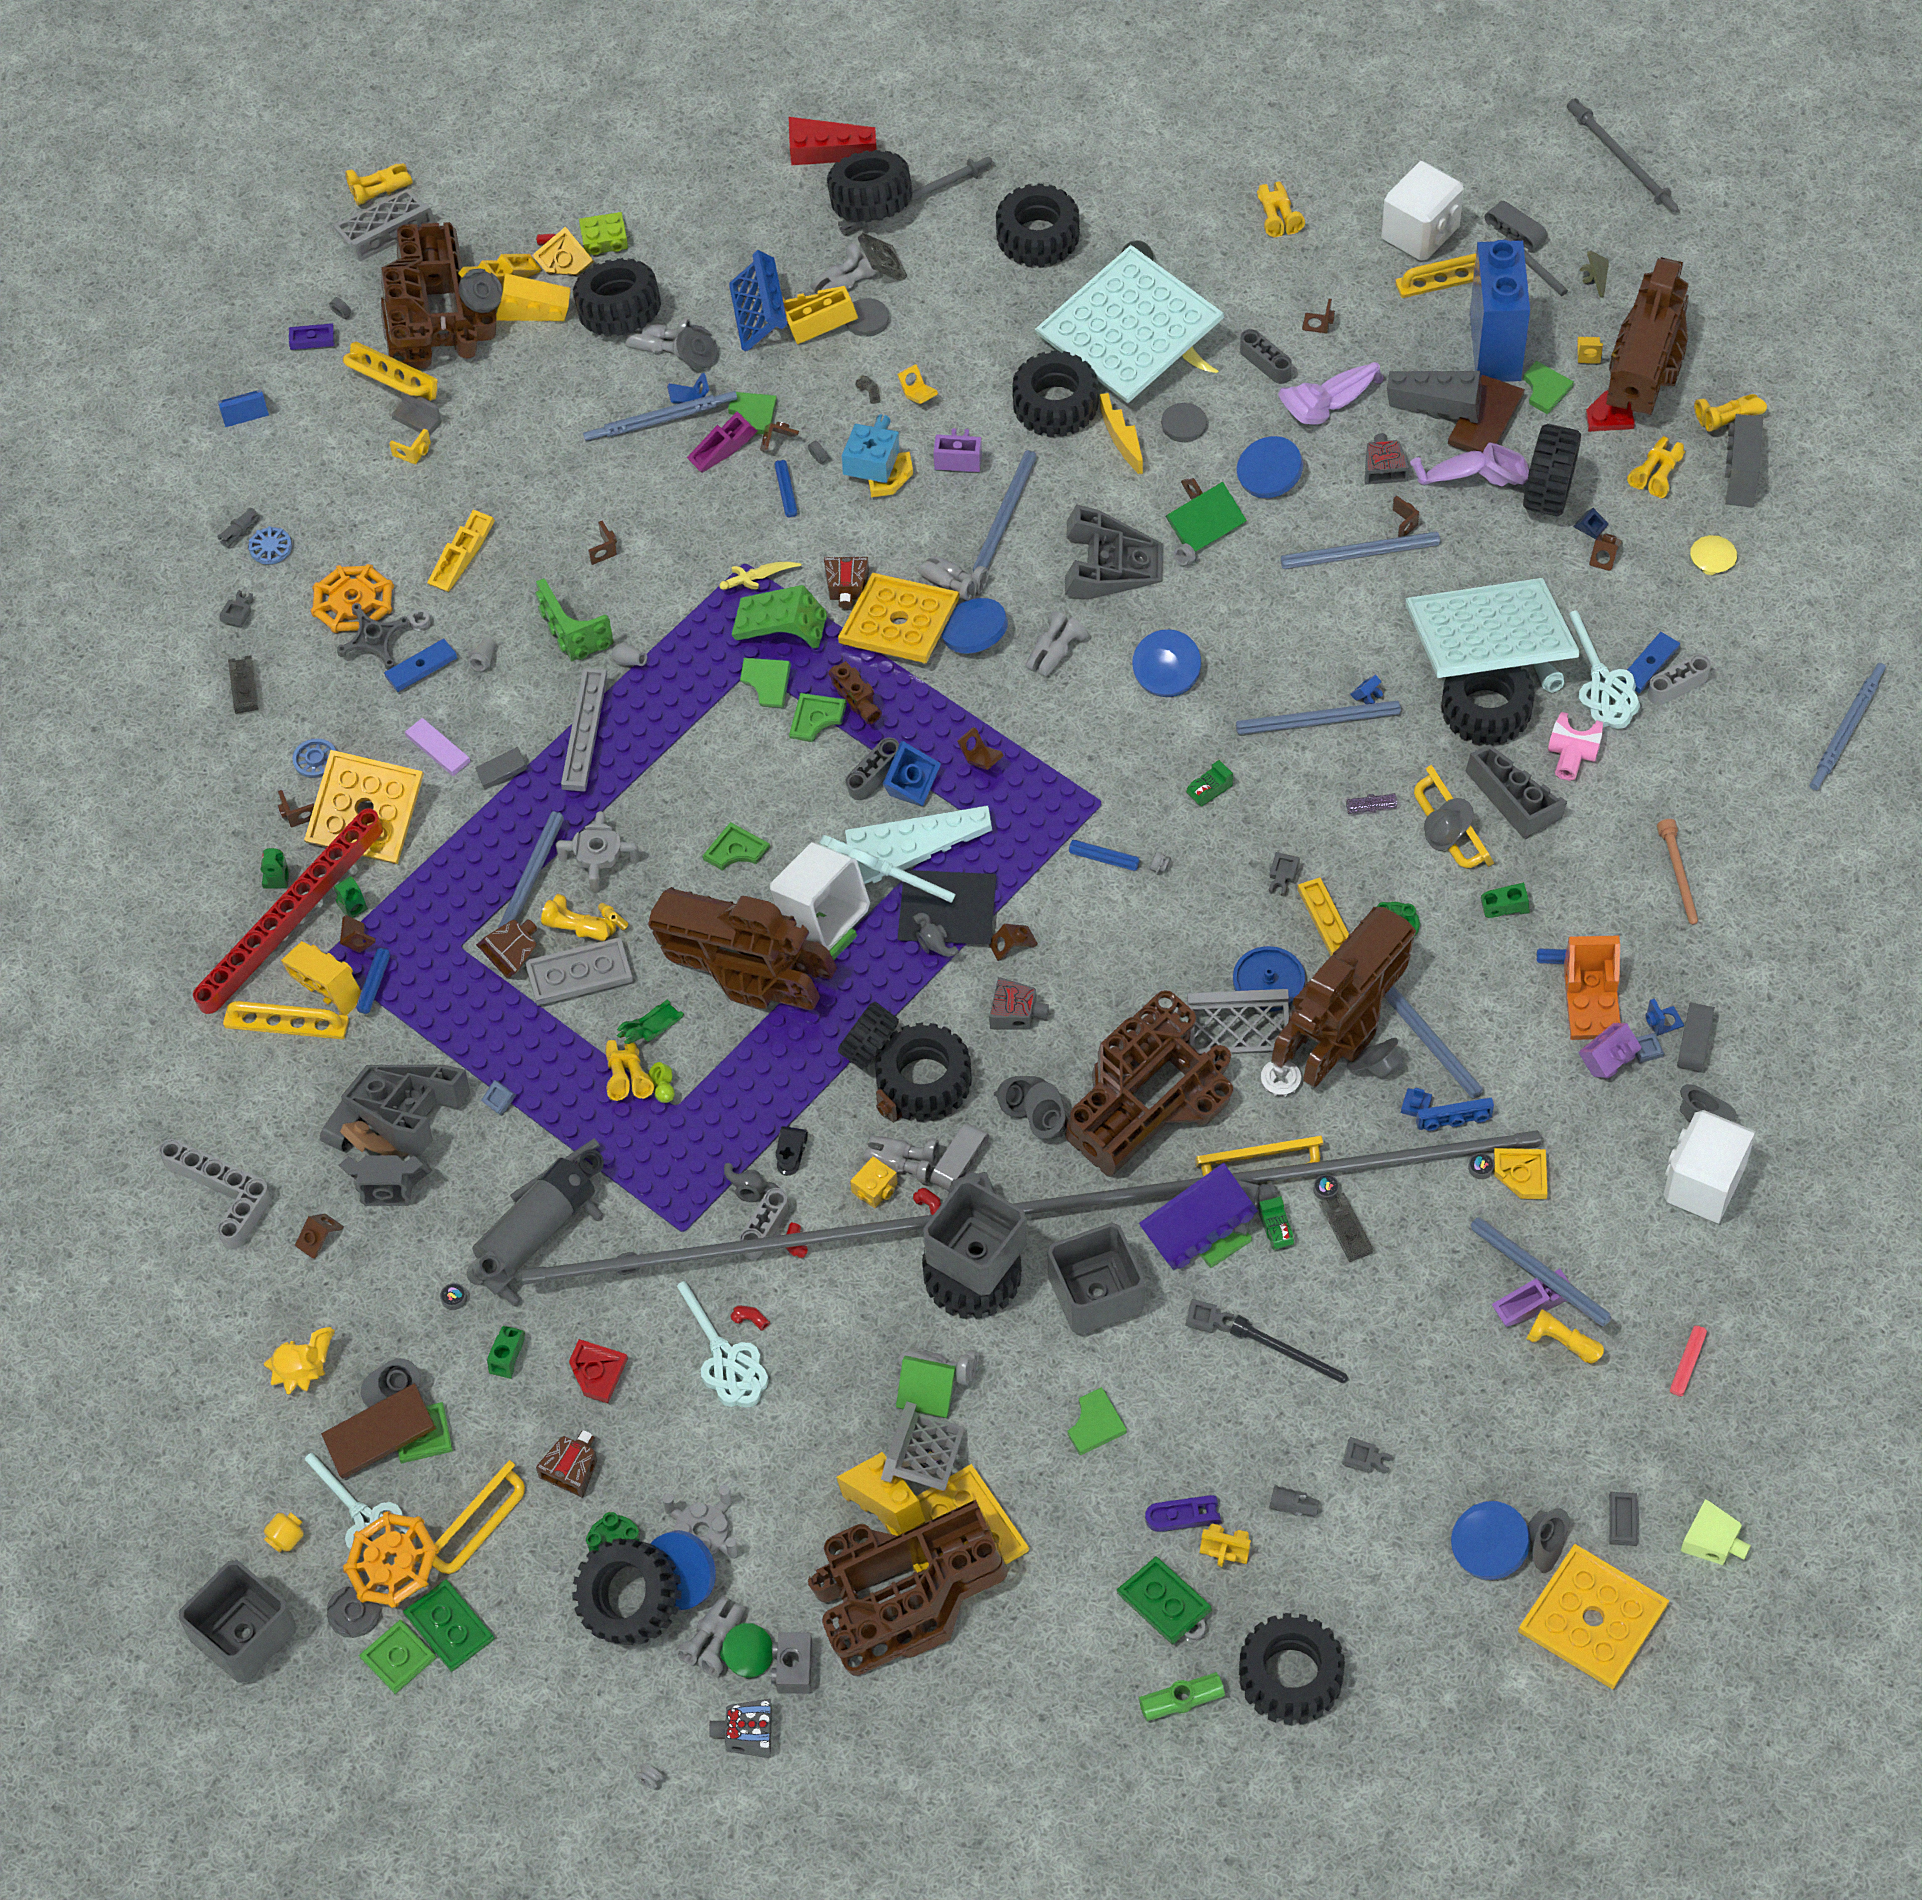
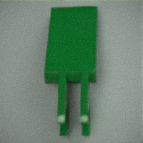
M667 999L662 1004L654 1007L645 1016L633 1021L623 1022L617 1030L620 1033L616 1036L619 1038L626 1037L625 1044L633 1043L642 1038L649 1042L677 1023L684 1013L682 1011L678 1012L670 1005V1001Z

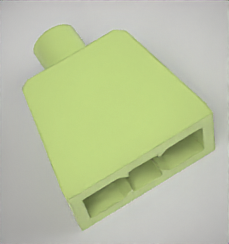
M1705 1499L1683 1541L1681 1551L1723 1565L1729 1553L1744 1560L1751 1545L1738 1539L1742 1527L1741 1523Z

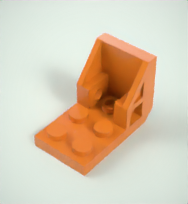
M1573 936L1568 938L1564 961V979L1570 1040L1595 1039L1613 1023H1620L1617 995L1620 971L1619 936Z

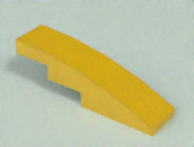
M501 254L497 260H482L478 267H462L459 275L463 278L470 270L481 268L485 269L488 273H493L502 285L505 273L527 278L541 272L542 269L530 254Z
M1109 393L1100 394V410L1105 426L1115 446L1129 465L1138 474H1143V459L1135 425L1125 426L1122 409L1112 410Z
M472 510L465 526H460L452 543L446 544L427 583L449 592L480 549L495 519L484 513Z

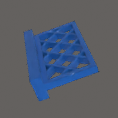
M760 250L752 254L753 262L729 283L741 348L744 351L750 350L775 327L783 329L788 325L775 259ZM750 282H751L752 285H751V287H750V290H749L748 294H746L747 289H748V287H749V284H750ZM742 283L740 291L738 292L737 286ZM759 287V292L757 296H755L757 288ZM744 297H747L743 305V308H741ZM753 299H755L752 310H749ZM761 303H762L761 312H758V311H759V308H760V306H761ZM747 314H750V315H749V318H748V320H747V323H746V325H745L744 322H745V319H746V317H747ZM756 316H759L755 327H752ZM764 321H766L767 324L762 328ZM752 330L753 333L751 335V338L748 340L749 334Z

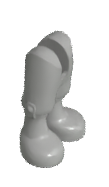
M851 243L846 248L847 259L841 265L831 266L817 277L810 287L816 293L819 290L841 286L850 289L854 286L855 281L875 275L877 268L870 257L865 256L863 258L859 247L855 243Z
M681 319L676 329H667L666 326L660 324H646L644 328H638L635 332L629 333L625 345L653 353L669 351L674 353L675 356L680 357L677 351L676 340L678 334L684 328L691 326V322L689 319Z
M933 555L917 569L918 573L924 578L944 589L959 592L960 597L967 601L974 599L976 593L980 594L983 591L989 577V570L984 566L977 567L973 574L964 573L960 566Z
M1052 612L1048 617L1049 629L1037 638V643L1025 666L1035 671L1040 665L1038 673L1045 677L1052 672L1062 657L1067 654L1068 643L1072 639L1082 641L1088 635L1087 629L1078 620L1071 617L1068 621L1067 616L1062 612ZM1062 632L1061 636L1055 640L1056 635Z
M870 1136L868 1147L871 1149L865 1150L862 1160L868 1162L874 1156L898 1174L906 1171L915 1175L920 1183H928L933 1173V1165H936L938 1159L939 1140L931 1138L924 1147H912L911 1143L906 1140ZM905 1158H913L916 1160H920V1162H910L907 1161Z
M910 1348L902 1353L898 1360L901 1367L904 1356L956 1366L954 1381L959 1384L968 1385L975 1376L978 1352L969 1350L964 1355H961L958 1362H950L941 1354L918 1348Z
M722 1595L705 1617L698 1621V1633L690 1641L683 1642L678 1646L675 1651L676 1656L688 1665H694L698 1660L700 1668L705 1673L718 1677L723 1670V1665L719 1658L726 1634L733 1627L740 1624L746 1607L735 1603L725 1619L723 1616L730 1605V1599ZM711 1635H714L713 1640L700 1656L704 1643Z

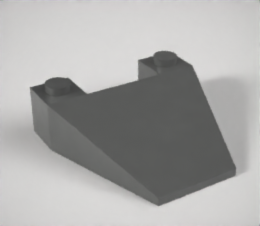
M1076 504L1067 519L1066 539L1088 544V563L1074 560L1065 575V595L1091 599L1162 582L1163 543L1098 509Z
M366 1065L341 1095V1099L398 1151L421 1156L433 1141L426 1115L436 1103L459 1108L470 1094L466 1070L448 1065Z

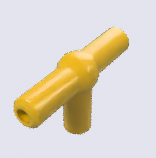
M605 903L598 905V910L604 918L614 922L621 930H625L628 927V922L617 914L612 906H608Z

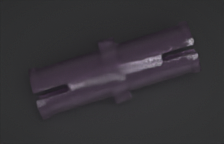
M1368 794L1367 797L1346 799L1348 814L1366 811L1376 813V810L1397 808L1396 794L1378 796Z

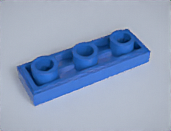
M1660 632L1627 669L1634 677L1636 692L1640 694L1650 683L1651 678L1657 675L1680 648V642L1663 632Z
M443 638L385 671L384 674L394 689L399 692L457 659V654Z
M1491 1097L1417 1110V1128L1419 1130L1434 1131L1441 1126L1450 1125L1458 1127L1470 1121L1477 1123L1485 1122L1493 1115V1099Z

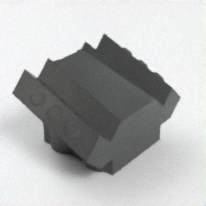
M398 1155L365 1156L359 1162L348 1156L338 1165L356 1180L355 1189L360 1192V1202L364 1206H409L413 1186L432 1171L425 1161L417 1158L415 1155L408 1161H404Z

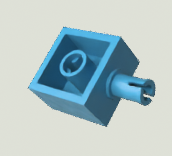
M882 414L878 415L874 427L854 424L842 453L843 475L887 483L900 451L899 432L887 430L891 422L887 415H884L882 422Z

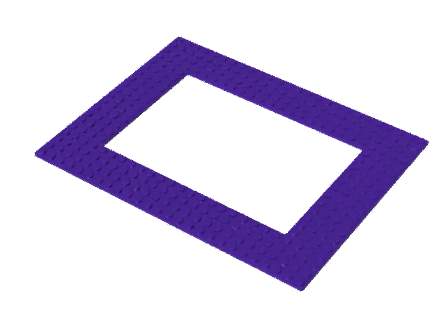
M746 563L740 566L745 572L754 569ZM732 573L726 580L739 575L737 573ZM768 577L751 580L759 584L758 589H750L743 584L726 590H722L718 586L646 654L647 661L645 665H634L604 693L586 791L562 790L561 787L572 729L571 724L527 765L528 769L516 775L360 921L365 925L364 933L376 939L373 945L359 953L341 945L339 941L327 952L333 955L337 961L341 963L344 961L352 968V975L362 991L377 949H388L390 958L374 999L377 1003L488 1087L491 1086L494 1080H497L515 1093L516 1096L511 1104L573 1151H576L595 1138L600 1145L595 1150L602 1155L604 1160L601 1172L680 1232H685L732 1184L724 1175V1165L726 1163L733 1165L734 1173H743L779 1136L781 1127H788L851 1063V1061L838 1053V1047L869 1004L875 1001L894 1016H897L954 956H943L932 950L926 953L918 941L897 939L903 881H901L853 929L856 931L857 936L834 960L837 970L832 979L821 977L816 979L808 974L820 995V999L813 1010L779 1003L678 1105H673L670 1102H659L655 1097V1091L643 1099L634 1096L631 1088V1075L627 1070L625 1072L630 1083L629 1093L623 1100H612L608 1097L606 1090L607 1083L613 1076L612 1069L608 1067L606 1055L462 949V945L512 898L551 812L561 813L564 820L541 870L558 855L556 849L558 841H572L578 832H582L595 819L597 812H603L740 681L744 658L789 661L791 668L786 692L799 700L800 693L844 699L832 685L828 672L833 666L840 665L845 661L852 668L855 667L858 670L864 683H869L873 688V703L882 711V715L878 721L869 725L863 720L861 714L858 715L852 711L847 703L842 724H836L835 726L870 750H873L885 738H894L898 741L899 745L901 741L906 742L941 763L930 791L958 810L988 806L992 831L967 842L960 841L953 844L951 849L945 852L940 850L933 853L931 858L918 863L912 870L996 874L993 916L1101 807L1100 799L883 654L840 644L838 636L843 627L828 617L825 620L819 647L814 649L803 638L788 632H775L735 640L731 634L741 598L784 589ZM973 727L977 729L985 746L999 750L1004 755L988 770L969 764L957 742ZM970 737L967 740L966 747L968 750L973 749L976 741L974 737ZM889 751L886 754L890 755L893 754L895 751ZM945 942L947 948L956 946L958 951L967 944ZM585 1158V1160H586L587 1162H589L591 1165H593L592 1162H591L589 1159H586V1158Z

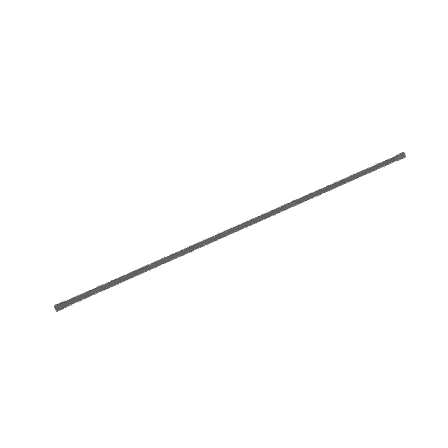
M1536 1130L1509 1136L1232 1173V1175L1238 1181L1253 1184L1494 1151V1148L1508 1149L1540 1146L1541 1138L1539 1131ZM1201 1178L1012 1204L1024 1210L1025 1215L1166 1196L1182 1193ZM934 1214L560 1266L521 1269L522 1284L526 1285L560 1278L923 1229Z

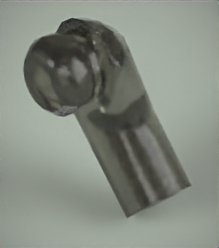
M860 376V379H857L855 382L857 389L860 391L866 389L869 392L871 404L880 403L878 384L868 376Z

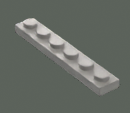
M583 668L562 776V790L586 791L607 681V669Z

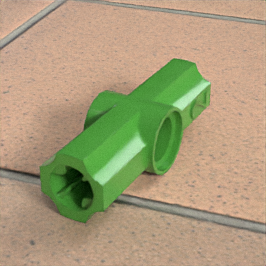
M1215 1672L1190 1681L1178 1680L1169 1688L1139 1697L1142 1714L1147 1722L1175 1712L1186 1713L1194 1706L1224 1697L1225 1692L1220 1676ZM1179 1693L1186 1694L1188 1698L1186 1700L1181 1701L1176 1699L1175 1696Z

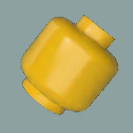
M291 1512L287 1516L284 1513H277L264 1528V1534L266 1535L264 1540L279 1553L282 1550L289 1552L304 1535V1531L300 1527L302 1521Z

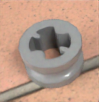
M416 609L409 615L410 626L413 630L421 632L430 627L431 621L426 610Z
M1202 1619L1197 1623V1628H1201V1630H1196L1195 1634H1190L1189 1630L1183 1635V1638L1189 1642L1200 1641L1205 1635L1206 1627L1204 1620Z
M643 1763L640 1766L641 1772H636L634 1776L641 1784L655 1790L657 1787L656 1781H661L663 1777L656 1769Z

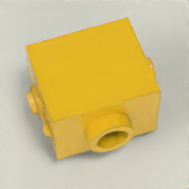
M872 1156L851 1179V1192L860 1200L876 1208L884 1199L888 1200L893 1195L895 1186L898 1184L897 1172Z

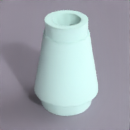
M1549 662L1534 664V669L1544 690L1553 693L1563 687V674Z

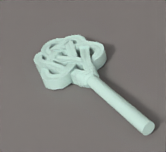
M1572 611L1569 616L1592 666V681L1582 686L1579 691V699L1582 705L1591 711V716L1595 723L1598 720L1603 722V727L1625 728L1630 723L1632 716L1640 708L1639 699L1634 692L1636 688L1634 677L1628 670L1624 669L1609 672L1608 668L1603 663H1600L1578 611ZM1601 676H1602L1603 679L1605 680L1604 683H1602V681H1601ZM1611 699L1616 702L1615 705H1611Z
M822 835L819 844L855 858L858 863L873 870H878L883 875L895 877L952 903L955 896L954 893L896 868L890 862H883L878 857L863 852L854 846Z
M686 1281L680 1282L677 1288L710 1341L709 1346L713 1357L706 1360L701 1367L703 1383L708 1388L716 1390L718 1399L725 1406L754 1407L760 1401L761 1394L767 1389L769 1382L765 1369L760 1365L761 1357L757 1347L745 1342L731 1347L727 1340L719 1337ZM712 1370H714L715 1377L710 1375ZM723 1370H726L727 1381L724 1380ZM735 1375L742 1380V1382H736Z
M313 1453L306 1456L305 1461L349 1508L350 1516L353 1522H355V1525L347 1530L345 1536L349 1551L355 1537L353 1534L383 1516V1512L390 1511L392 1514L403 1515L398 1505L391 1502L380 1503L373 1510L367 1505L357 1502ZM363 1517L369 1520L370 1523H365ZM394 1525V1531L405 1534L409 1530V1527ZM385 1527L371 1536L372 1541L386 1533ZM363 1544L361 1557H364V1551L368 1547L366 1544ZM390 1555L386 1563L393 1565L396 1555Z

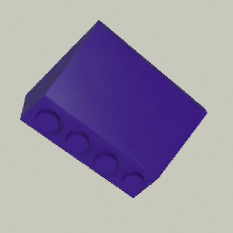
M1222 1163L1138 1224L1174 1271L1177 1268L1181 1269L1187 1266L1197 1254L1208 1251L1218 1239L1229 1236L1239 1224L1250 1221L1258 1210L1225 1163Z

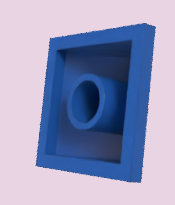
M261 389L217 401L225 428L269 416Z
M901 741L883 786L889 796L923 806L941 763L906 742Z

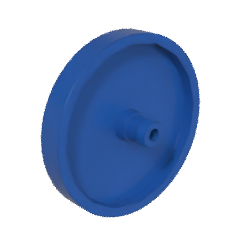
M1279 436L1265 437L1253 442L1243 451L1237 463V476L1241 485L1249 494L1259 498H1273L1286 493L1298 482L1303 471V458L1297 446L1289 439Z
M988 598L971 599L955 606L941 635L946 646L952 651L964 654L979 652L991 647L1002 638L1008 627V617L1003 606L995 600Z
M1164 629L1155 631L1141 640L1134 651L1132 666L1135 678L1144 690L1156 696L1174 697L1188 691L1196 683L1201 672V656L1197 645L1189 636L1177 630Z
M1273 946L1258 947L1245 953L1236 963L1233 971V986L1235 991L1288 989V1007L1293 1005L1294 997L1305 986V972L1301 962L1289 951ZM1266 1007V1008H1260V1009H1261L1262 1011H1265L1268 1007ZM1272 1007L1268 1012L1283 1010V1007Z
M1498 1501L1481 1502L1467 1509L1456 1521L1451 1536L1452 1551L1461 1567L1472 1576L1485 1580L1500 1579L1515 1572L1525 1561L1531 1543L1528 1525L1521 1514L1510 1505Z
M682 1530L670 1531L655 1538L650 1544L655 1545L656 1549H661L667 1554L666 1559L673 1561L676 1566V1570L673 1573L680 1576L681 1583L677 1584V1590L682 1591L681 1599L676 1600L675 1606L679 1607V1610H687L704 1602L711 1594L716 1579L715 1563L708 1547L694 1534Z

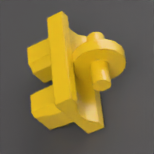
M1211 1524L1208 1530L1203 1529L1199 1553L1218 1558L1217 1566L1223 1567L1225 1560L1247 1564L1251 1544L1248 1532L1237 1530L1234 1532V1536L1224 1534V1528L1217 1524Z

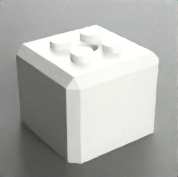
M1420 161L1387 194L1384 200L1381 238L1418 260H1427L1460 227L1464 191L1463 183L1432 165Z
M811 842L770 883V891L774 903L782 915L794 916L797 927L801 928L804 925L809 930L806 940L822 944L828 950L867 913L870 905L857 859L818 843ZM818 912H821V913H823V914H825V915H827V916H825V917L819 916V917L817 918V917H816V914H817Z
M1705 1110L1695 1112L1688 1129L1683 1128L1678 1139V1147L1673 1149L1668 1160L1669 1165L1665 1173L1668 1177L1663 1194L1667 1203L1719 1224L1748 1163L1756 1131Z

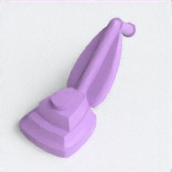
M1372 362L1369 365L1342 372L1330 378L1321 386L1303 383L1298 387L1281 388L1278 396L1285 407L1301 423L1321 424L1328 419L1329 409H1340L1348 405L1368 387L1372 380L1379 384L1383 382L1384 377L1381 374L1380 365Z
M1488 443L1483 453L1480 451H1470L1454 456L1434 466L1427 473H1425L1422 466L1421 458L1417 457L1410 461L1421 485L1458 479L1478 472L1490 483L1501 487L1507 483L1524 485L1529 474L1528 464L1521 454L1493 443Z

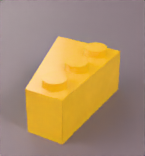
M505 273L502 283L501 302L496 307L497 321L565 320L571 288Z
M845 286L819 290L818 294L805 296L804 293L797 294V298L785 300L782 297L787 323L797 345L858 319Z
M303 941L281 960L288 974L310 992L316 990L325 996L323 1002L327 1005L331 1002L334 1003L340 1015L347 1016L356 1007L361 989L352 975V968L343 961L341 963L330 953L325 954L317 946H310Z
M883 1452L836 1477L842 1496L847 1501L852 1500L857 1503L862 1510L875 1514L878 1520L901 1534L925 1522L919 1500L903 1478L893 1475L891 1483L881 1480L887 1459Z

